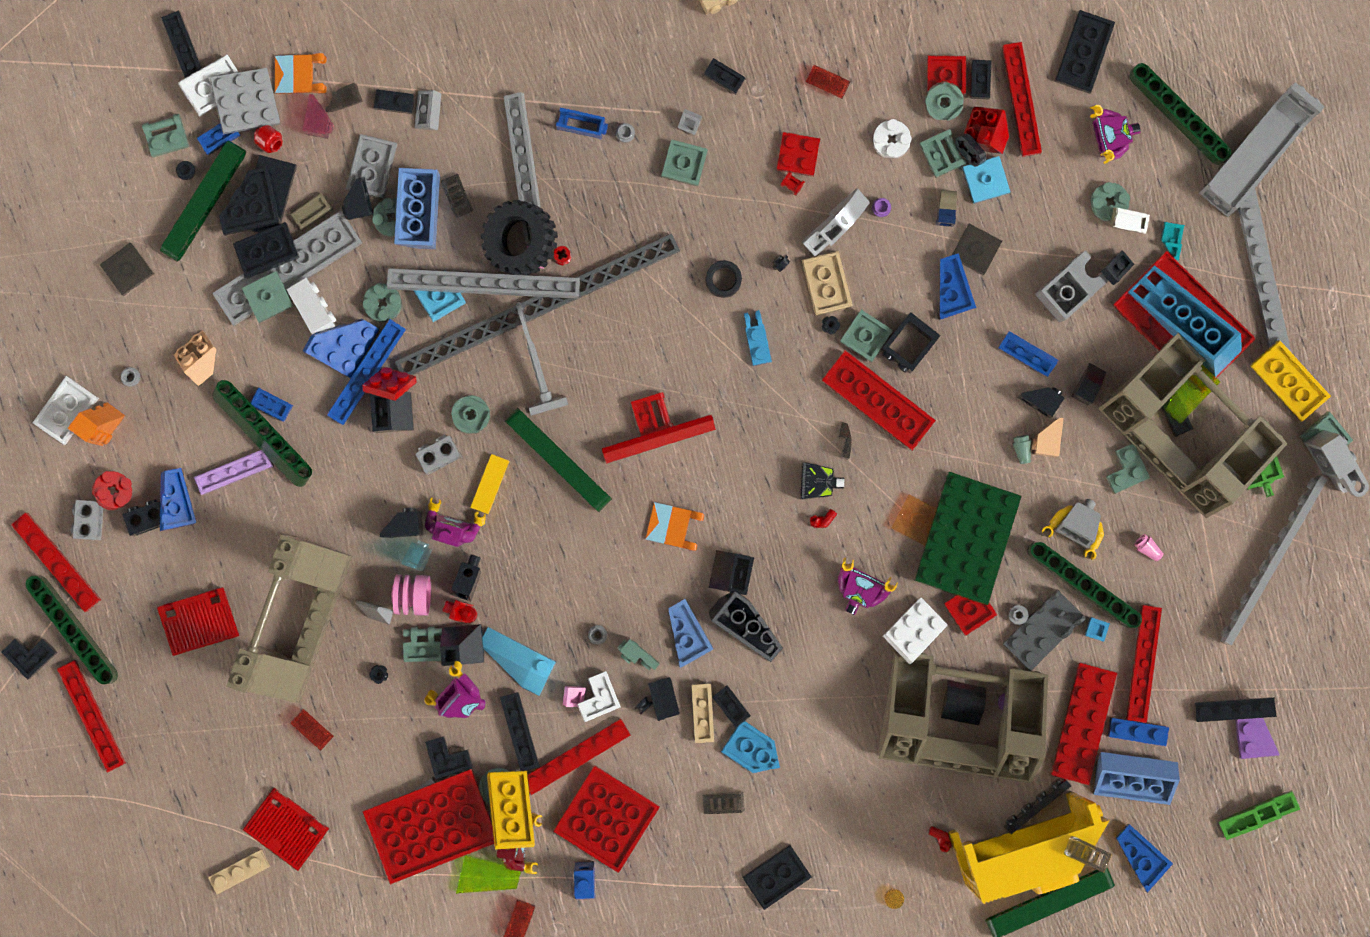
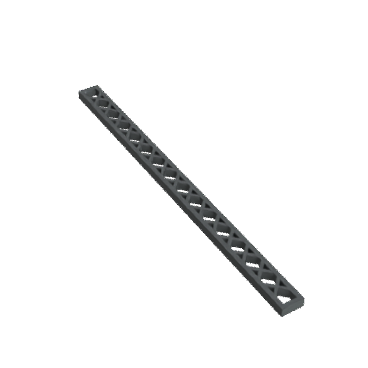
M667 235L577 277L580 278V281L587 283L585 291H579V298L680 252L673 235ZM670 240L674 249L669 252L661 250L663 243ZM649 249L656 251L655 258L652 260L644 258L645 252ZM632 257L639 259L638 265L634 268L627 266L628 260ZM614 265L622 268L617 276L610 274L611 267ZM597 273L605 276L600 284L592 282L594 275ZM533 297L521 303L523 312L528 305L536 307L533 315L524 314L526 322H529L577 299L567 298L563 300L561 298L547 297L553 299L551 306L546 308L540 306L542 299L545 297ZM517 305L395 361L399 371L404 372L401 364L409 361L414 363L412 371L407 373L415 375L521 326L522 323L517 311ZM511 313L518 315L517 321L513 324L506 322L508 315ZM493 321L501 323L499 330L496 332L488 330ZM476 329L484 331L479 340L471 338L473 331ZM457 338L466 339L464 347L454 346ZM439 346L449 347L446 355L441 356L437 354ZM424 353L432 355L427 364L419 362L421 355Z

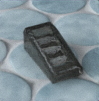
M459 174L441 180L455 217L459 218L472 212V205ZM454 183H458V185L453 186V187H451V188H449V189H448V187H447V186H450V185H452V184H454ZM461 190L460 192L451 195V193ZM463 197V199L454 202V200Z
M744 793L703 794L704 814L744 812ZM718 798H721V809L718 806ZM726 798H729L730 808L726 806ZM734 798H737V807H734ZM710 799H713L714 809L710 807Z
M1074 836L1070 837L1064 851V855L1103 873L1112 855ZM1085 846H1086V847H1087V848H1086V851H1085V853H1084V855H1083V858H1081V855H1082V853H1083V850H1084V848H1085ZM1094 850V854L1091 858V861L1089 862V858L1092 854V851ZM1101 853L1102 857L1099 861V864L1096 865L1097 859Z

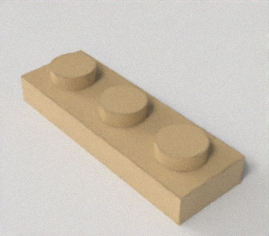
M711 683L692 685L695 743L714 742Z
M261 849L208 878L216 894H219L269 868L270 865Z

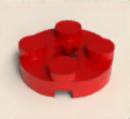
M106 471L94 481L92 494L95 496L99 506L107 510H116L130 501L132 497V482L119 472ZM108 487H114L117 493L111 495Z

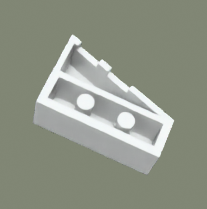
M305 278L286 289L311 334L321 333L337 326L335 323L337 321L331 311L328 312L326 308L328 304L323 297H319L318 292L320 291L314 282L310 283Z

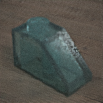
M418 540L417 544L412 542L401 564L424 571L432 549L428 548L429 544Z

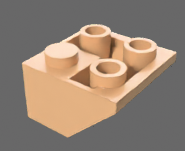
M202 330L195 334L188 343L181 346L173 355L184 373L198 386L213 374L216 349Z

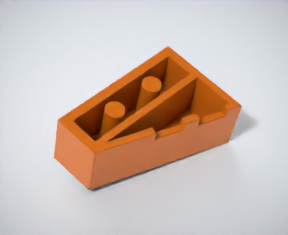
M108 402L104 403L103 407L96 406V410L90 408L79 412L68 429L85 442L99 446L108 444L112 439L111 434L125 417L123 413Z

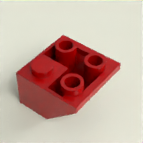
M974 106L964 134H970L984 151L1003 154L1009 138L1005 111L1003 109Z

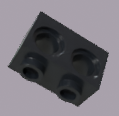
M156 499L145 503L146 506L141 508L134 506L128 508L127 513L122 514L129 536H138L160 528V501L157 502ZM154 509L159 511V516L156 519H153L151 516ZM136 515H139L141 521L136 526L133 523V519Z

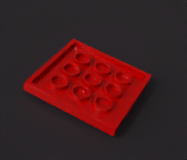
M594 765L553 832L619 873L660 806Z

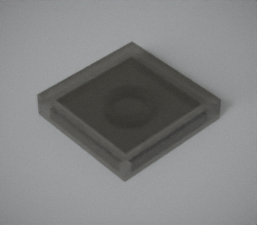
M969 223L952 255L959 253L963 265L985 275L1002 240Z
M131 242L100 264L123 296L155 274Z

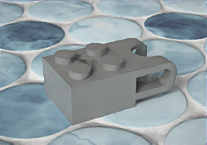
M1087 251L1076 256L1035 293L1059 323L1069 318L1109 281L1103 273L1096 278H1091L1086 274L1085 265L1091 259Z
M1322 430L1306 441L1305 445L1322 474L1329 476L1338 491L1349 492L1356 497H1361L1367 493L1369 484L1356 462L1355 454L1348 449V442L1343 435ZM1356 481L1361 483L1359 491H1355L1354 488Z

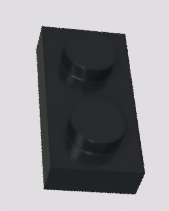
M714 58L704 72L706 78L735 95L746 80V77Z
M972 60L970 99H990L992 60Z
M376 89L374 109L412 114L415 95Z
M1121 250L1101 272L1112 285H1115L1132 268L1134 263Z
M728 685L712 697L735 728L751 717L750 713Z

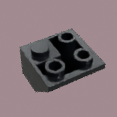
M482 624L443 627L440 644L441 666L454 665L455 661H459L462 665L485 663Z

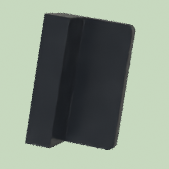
M668 677L649 682L648 686L657 721L679 715L680 712L671 678Z

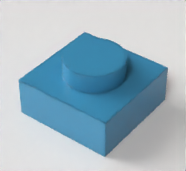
M1090 617L1084 636L1104 642L1110 623Z

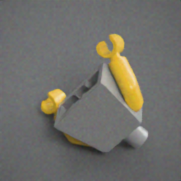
M1085 499L1083 504L1077 502L1074 506L1068 505L1060 509L1050 520V525L1044 526L1042 529V533L1046 528L1051 529L1049 538L1054 533L1053 529L1056 528V532L1086 547L1083 551L1085 558L1087 553L1092 551L1091 560L1096 558L1095 549H1098L1104 536L1103 526L1100 521L1101 515L1093 510L1095 502L1091 499Z

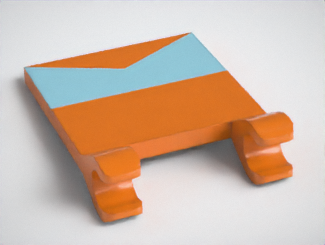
M323 53L275 56V94L326 93L327 87L323 83L313 84V63L325 64L327 57Z
M654 502L646 540L696 551L697 544L685 541L689 520L703 521L704 514Z

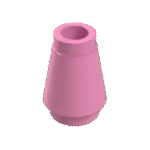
M1146 534L1141 535L1134 544L1139 552L1155 562L1159 561L1164 554L1151 536Z

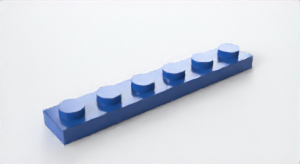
M389 319L327 414L329 417L342 425L345 424L365 393L363 392L362 385L381 369L405 332V328Z

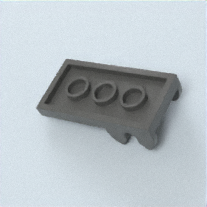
M1056 590L1003 645L1029 671H1032L1063 639L1072 634L1073 629L1080 625L1086 617L1059 590Z

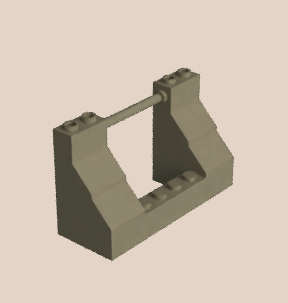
M1177 333L1098 409L1205 518H1208L1232 505L1288 443L1261 416L1254 420L1252 418L1249 419L1202 371L1201 365L1206 360ZM1191 375H1196L1237 416L1245 427L1233 441L1201 469L1150 419Z
M281 535L268 573L274 574V579L250 646L240 648L226 687L243 693L252 692L294 703L301 702L353 556L300 537ZM284 578L317 587L292 657L258 646L280 583L284 581Z
M895 650L892 658L891 678L880 736L878 759L1027 783L1033 782L1045 759L1048 674H1042L1038 671H1023L1022 669L1015 668L1010 669L1007 675L1001 677L939 667L933 664L934 656H929L925 653H921L909 664ZM940 674L1003 684V687H1005V700L996 747L988 744L978 745L970 741L959 742L951 738L941 739L927 735L932 675Z

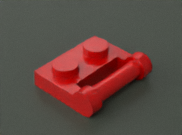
M664 392L631 402L641 436L674 426L670 421L664 402ZM653 401L657 402L664 426L658 427L651 405Z

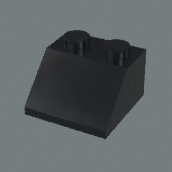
M403 508V512H398L380 532V537L423 536L422 512L414 508Z

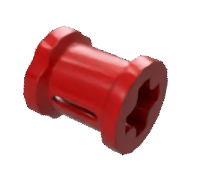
M789 171L780 186H785L797 196L805 181L795 178Z
M559 246L554 250V259L558 265L564 266L571 261L570 251L565 246ZM565 252L566 258L560 260L558 254Z

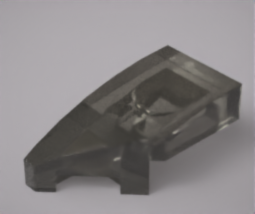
M352 83L338 89L336 92L333 91L331 95L333 97L325 110L327 113L363 102L357 84Z
M842 422L838 438L845 439L841 458L848 460L851 453L852 439L848 424Z

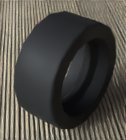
M722 260L710 266L706 275V284L712 294L717 297L726 298L736 294L739 290L742 275L736 264L731 261ZM727 268L735 275V283L730 289L720 290L715 287L713 275L718 269Z

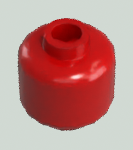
M264 125L257 128L254 132V143L264 152L273 153L281 148L283 144L282 135L273 127Z

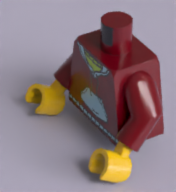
M531 813L533 825L537 827L541 826L542 823L536 822V820L538 817L542 816L536 813ZM526 848L497 849L496 856L502 859L506 869L521 872L524 870L527 874H537V872L532 871V866L538 865V863H524Z

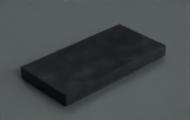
M1079 10L1054 82L1091 94L1115 22Z
M259 155L256 169L269 168L280 222H282L297 165ZM279 224L248 231L259 233Z

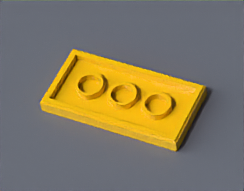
M1280 340L1276 341L1249 365L1300 422L1304 421L1331 397Z
M527 771L488 772L487 779L495 849L534 847L535 841Z

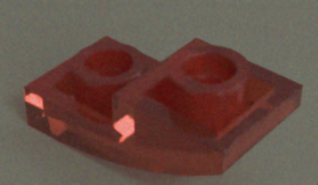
M813 65L806 83L843 99L850 81Z
M304 709L290 722L320 751L334 737Z
M517 899L503 937H524L535 905Z

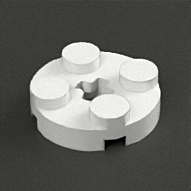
M895 119L885 121L874 132V149L884 158H899L907 152L912 139L910 131L903 123ZM889 135H894L896 137L895 144L893 142H891L890 144L887 142L889 139Z

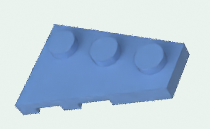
M686 599L668 608L680 668L714 649Z

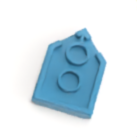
M746 721L735 729L721 751L752 773L780 768L775 741Z

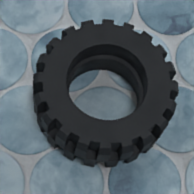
M526 201L503 202V207L496 206L494 208L495 212L488 214L487 223L484 222L482 226L485 229L484 233H481V239L484 240L481 246L482 250L487 251L485 253L487 260H490L495 268L513 275H530L531 272H539L540 266L545 268L548 265V258L552 259L554 253H552L553 248H557L555 238H558L557 231L553 230L556 227L554 221L549 220L551 216L543 211L541 207ZM524 220L528 222L532 231L531 243L525 252L514 256L508 249L507 236L513 225Z

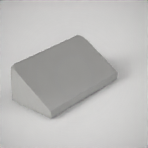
M434 90L418 91L415 129L438 130L441 93Z
M356 601V605L368 618L390 624L393 614L391 609L369 602Z

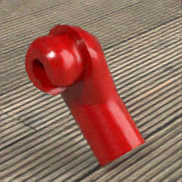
M829 509L825 516L814 515L810 518L809 522L813 528H827L837 516V513Z
M931 826L928 835L937 838L942 852H949L952 846L949 834Z

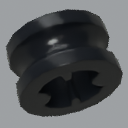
M647 696L634 707L635 710H639L640 715L653 704L652 701L649 702L647 700Z

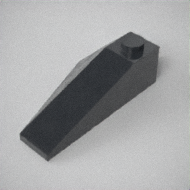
M734 590L720 597L710 609L709 615L712 622L768 661L772 662L783 649L750 600Z

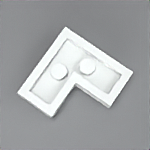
M607 672L588 678L595 697L577 704L584 722L620 708Z

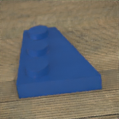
M959 253L940 259L941 320L976 308Z
M178 468L161 472L160 531L195 524L196 519L182 469Z
M1127 824L1115 838L1143 888L1148 893L1173 863L1130 824Z

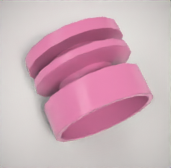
M396 574L391 592L394 614L400 615L403 606L404 615H408L410 606H413L414 615L428 616L431 602L430 576L416 575L414 584H411L410 575H405L403 583L402 575Z

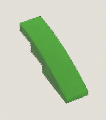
M1293 790L1235 813L1219 821L1226 840L1261 828L1267 823L1281 819L1284 815L1298 811L1300 806Z

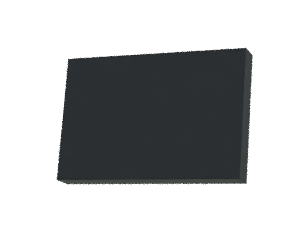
M286 222L233 243L246 279L300 258Z
M788 845L742 878L763 910H765L811 879L812 876L792 846Z

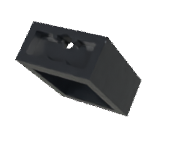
M910 312L881 349L884 352L882 355L887 360H894L898 363L897 367L904 373L909 372L911 374L941 335ZM907 324L930 340L912 365L890 348V345Z

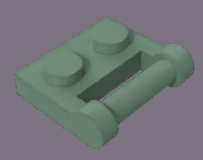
M179 113L165 120L151 124H142L153 158L190 147ZM176 124L177 129L155 136L152 135V131Z
M950 129L919 144L935 178L967 164L956 148ZM945 139L946 144L955 160L954 163L951 164L943 148L941 140Z

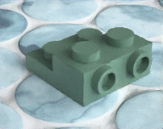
M631 638L629 641L624 639L617 648L623 653L621 657L629 664L631 661L635 664L641 658V664L648 670L651 668L655 670L660 665L656 659Z

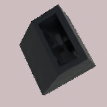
M405 392L396 401L370 394L372 431L374 433L414 430L411 392Z
M716 550L708 588L727 592L735 590L741 595H747L754 557Z

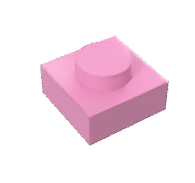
M565 686L563 705L566 707H578L577 704L584 701L586 688L582 686Z

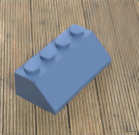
M399 168L395 245L436 250L440 183L438 170Z
M1101 752L1096 765L1093 794L1170 805L1180 781L1178 762Z

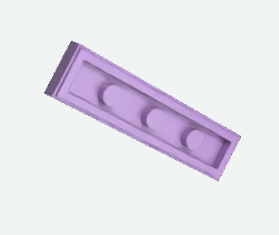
M260 450L195 476L194 479L200 495H204L271 468L273 464Z

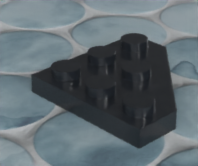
M268 167L249 170L240 187L236 189L230 198L229 204L219 215L224 236L281 223Z

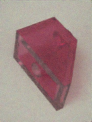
M309 94L303 132L308 136L328 139L329 134L333 132V122H331L332 120L315 96Z

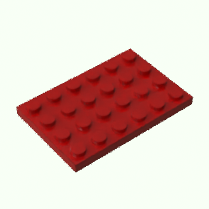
M472 769L363 811L390 884L494 844L492 820Z

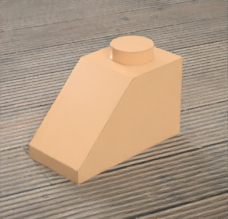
M1063 418L1056 419L1035 435V438H1032L1031 450H1033V455L1059 456Z

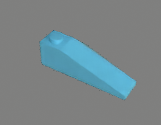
M489 627L483 636V649L522 688L540 696L557 661Z

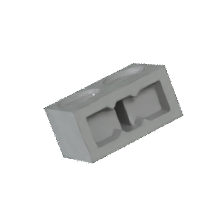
M442 435L435 439L436 443L430 446L425 444L418 448L419 452L415 454L427 475L462 457L451 436L446 437V435ZM445 444L451 446V451L448 454H443L441 451L442 446ZM428 453L434 455V460L431 463H426L424 459Z
M76 500L72 507L74 523L71 525V534L73 539L101 540L104 508L99 506L97 501ZM86 506H90L91 512L88 516L84 514V508ZM85 525H88L89 533L84 535L82 529Z

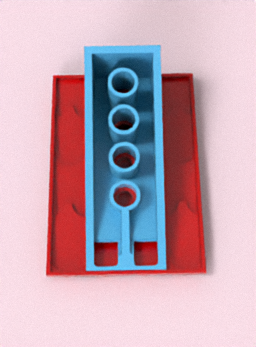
M1167 251L1113 304L1118 312L1158 351L1173 336L1179 333L1206 360L1201 365L1202 371L1213 382L1255 340V337ZM1191 375L1187 379L1201 393L1208 388L1196 375Z

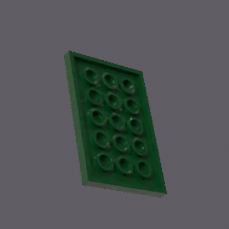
M949 471L914 581L988 605L1022 496Z

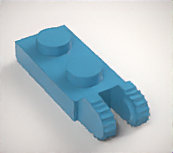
M760 310L755 311L758 326L751 327L750 315L744 313L745 331L753 366L772 362Z

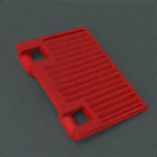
M224 587L157 607L172 656L240 636ZM219 596L221 602L212 604L211 598ZM174 609L176 615L167 617L166 612Z
M274 787L243 828V831L299 871L330 828L325 824L322 825L316 820L317 818L290 798L283 796ZM273 799L281 803V806L278 807L272 803ZM311 826L318 831L317 835L309 830Z

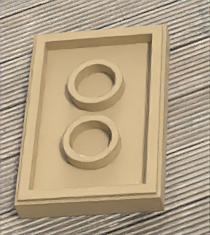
M839 251L801 261L815 316L853 306Z

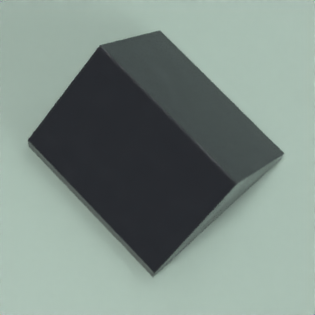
M948 680L941 718L979 726L985 710L986 688Z

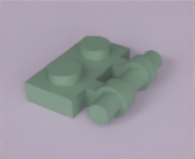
M435 626L422 629L417 627L403 629V636L411 637V642L403 643L404 662L441 661V641L435 642V636H442L443 629L435 628ZM418 636H428V642H418Z

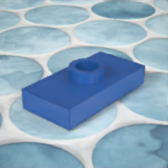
M259 387L250 402L255 408L285 422L293 407L292 404Z

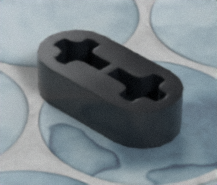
M966 133L956 138V148L972 166L976 167L986 162L985 151L970 134Z

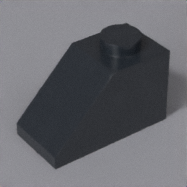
M365 177L356 179L343 201L342 211L348 220L373 214Z
M1089 363L1071 397L1086 405L1092 404L1102 387L1106 371Z
M1048 387L1022 392L1017 397L1047 418L1053 417L1065 399L1061 396L1062 392L1054 387L1052 389Z

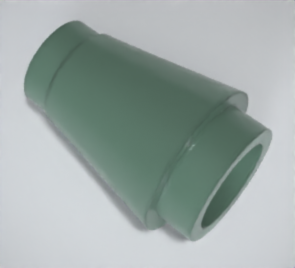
M1029 435L1014 437L1012 444L1019 463H1030L1031 439H1029Z

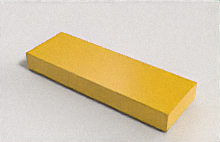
M491 454L470 508L489 515L510 461Z

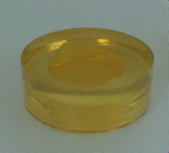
M890 889L886 892L884 900L889 908L898 909L904 903V895L898 889Z

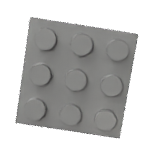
M267 68L210 77L223 135L257 129L264 125H280Z

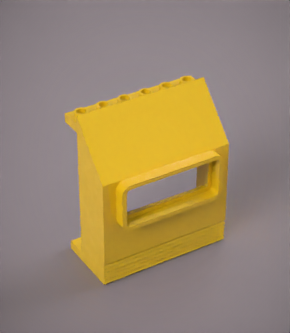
M1072 791L1065 794L1071 813L1018 829L1013 834L1006 833L972 844L970 841L961 843L957 830L949 831L948 833L965 886L985 904L986 902L989 903L990 900L1001 899V897L1005 898L1030 889L1037 894H1043L1079 882L1078 874L1081 873L1110 821L1103 817L1101 807Z

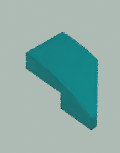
M1164 222L1161 241L1173 258L1179 261L1185 225Z

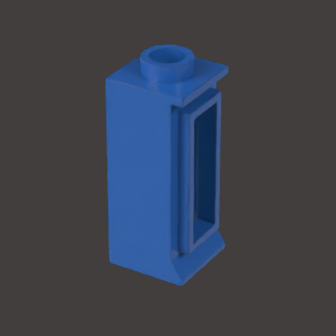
M560 107L559 122L556 123L557 130L600 140L602 135H606L608 124L605 123V117ZM568 118L597 124L596 132L568 126Z

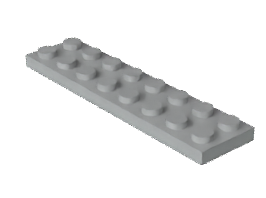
M339 211L294 240L300 258L248 279L245 278L243 273L212 293L233 326L254 314L242 290L243 287L277 271L285 288L288 289L301 280L310 278L362 244V241L342 211Z

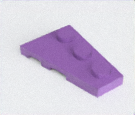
M1263 718L1235 720L1240 759L1280 755Z

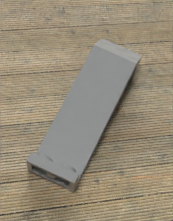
M1296 82L1292 84L1273 104L1199 194L1225 216L1229 217L1241 206L1304 127L1325 106L1317 98L1312 97L1306 92L1304 87Z

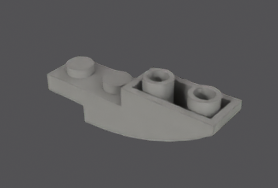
M856 188L829 213L830 216L802 240V243L816 256L827 245L830 244L832 246L854 224L870 202Z

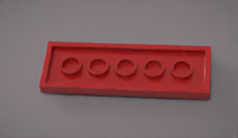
M846 350L822 379L823 383L911 451L914 450L936 421Z
M1078 663L1050 775L1086 785L1090 784L1117 677L1116 672Z

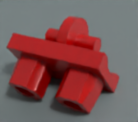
M455 600L454 603L450 601L445 602L443 612L450 614V619L472 623L477 618V611L473 607L474 605Z

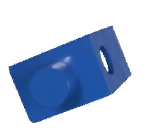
M595 861L575 862L574 896L576 900L596 899Z

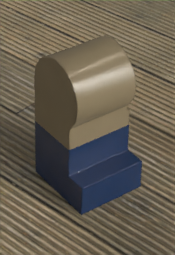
M941 190L936 226L953 227L955 225L957 191Z

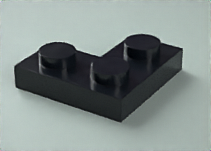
M15 638L1 651L27 680L31 679L58 653L46 639L40 640L29 651L18 638Z
M445 736L425 741L435 779L474 768L468 749L453 754L449 753Z

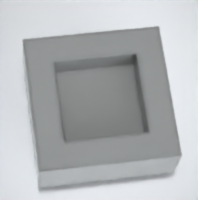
M685 109L678 128L695 135L702 116Z

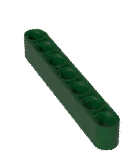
M1139 63L1131 70L1129 74L1131 82L1212 163L1219 165L1229 159L1231 156L1229 146L1148 65ZM1136 70H1140L1144 76L1138 77ZM1149 84L1156 85L1157 91L1151 90ZM1163 97L1169 98L1170 104H1165ZM1176 110L1181 111L1184 117H1178L1176 115ZM1189 125H1196L1197 131H1192ZM1203 137H1207L1210 140V145L1203 142ZM1218 150L1224 154V158H1219L1216 152Z
M231 141L226 142L160 248L161 253L176 262L181 260L245 158V149Z
M227 380L219 381L212 394L214 401L295 486H305L312 475L311 467L231 382Z
M518 407L505 420L532 449L598 512L612 500L598 484Z
M1034 542L1029 545L1028 555L1123 626L1136 628L1141 625L1142 617L1139 612L1042 542ZM1036 545L1042 548L1040 556H1036L1033 552ZM1051 557H1055L1058 561L1057 566L1054 568L1049 564ZM1067 568L1073 571L1071 579L1065 577V570ZM1084 579L1089 584L1086 590H1083L1080 586L1081 581ZM1099 591L1104 594V599L1101 602L1096 599V594ZM1115 602L1120 606V610L1117 613L1112 611V605ZM1130 614L1135 616V622L1132 625L1127 621Z
M30 576L25 583L26 589L93 677L103 685L114 683L118 678L117 670L44 576ZM36 579L40 581V587L38 589H35L34 587V581ZM48 594L52 597L49 605L45 601ZM60 609L64 614L61 620L57 617V612ZM70 625L75 627L73 635L68 631ZM82 640H85L87 643L85 650H82L80 647ZM94 655H96L99 659L97 665H94L92 663V657ZM106 670L110 673L108 681L103 677Z
M1108 867L1099 868L1079 877L1080 881L1040 894L988 917L985 921L992 937H1003L1113 888L1115 883Z

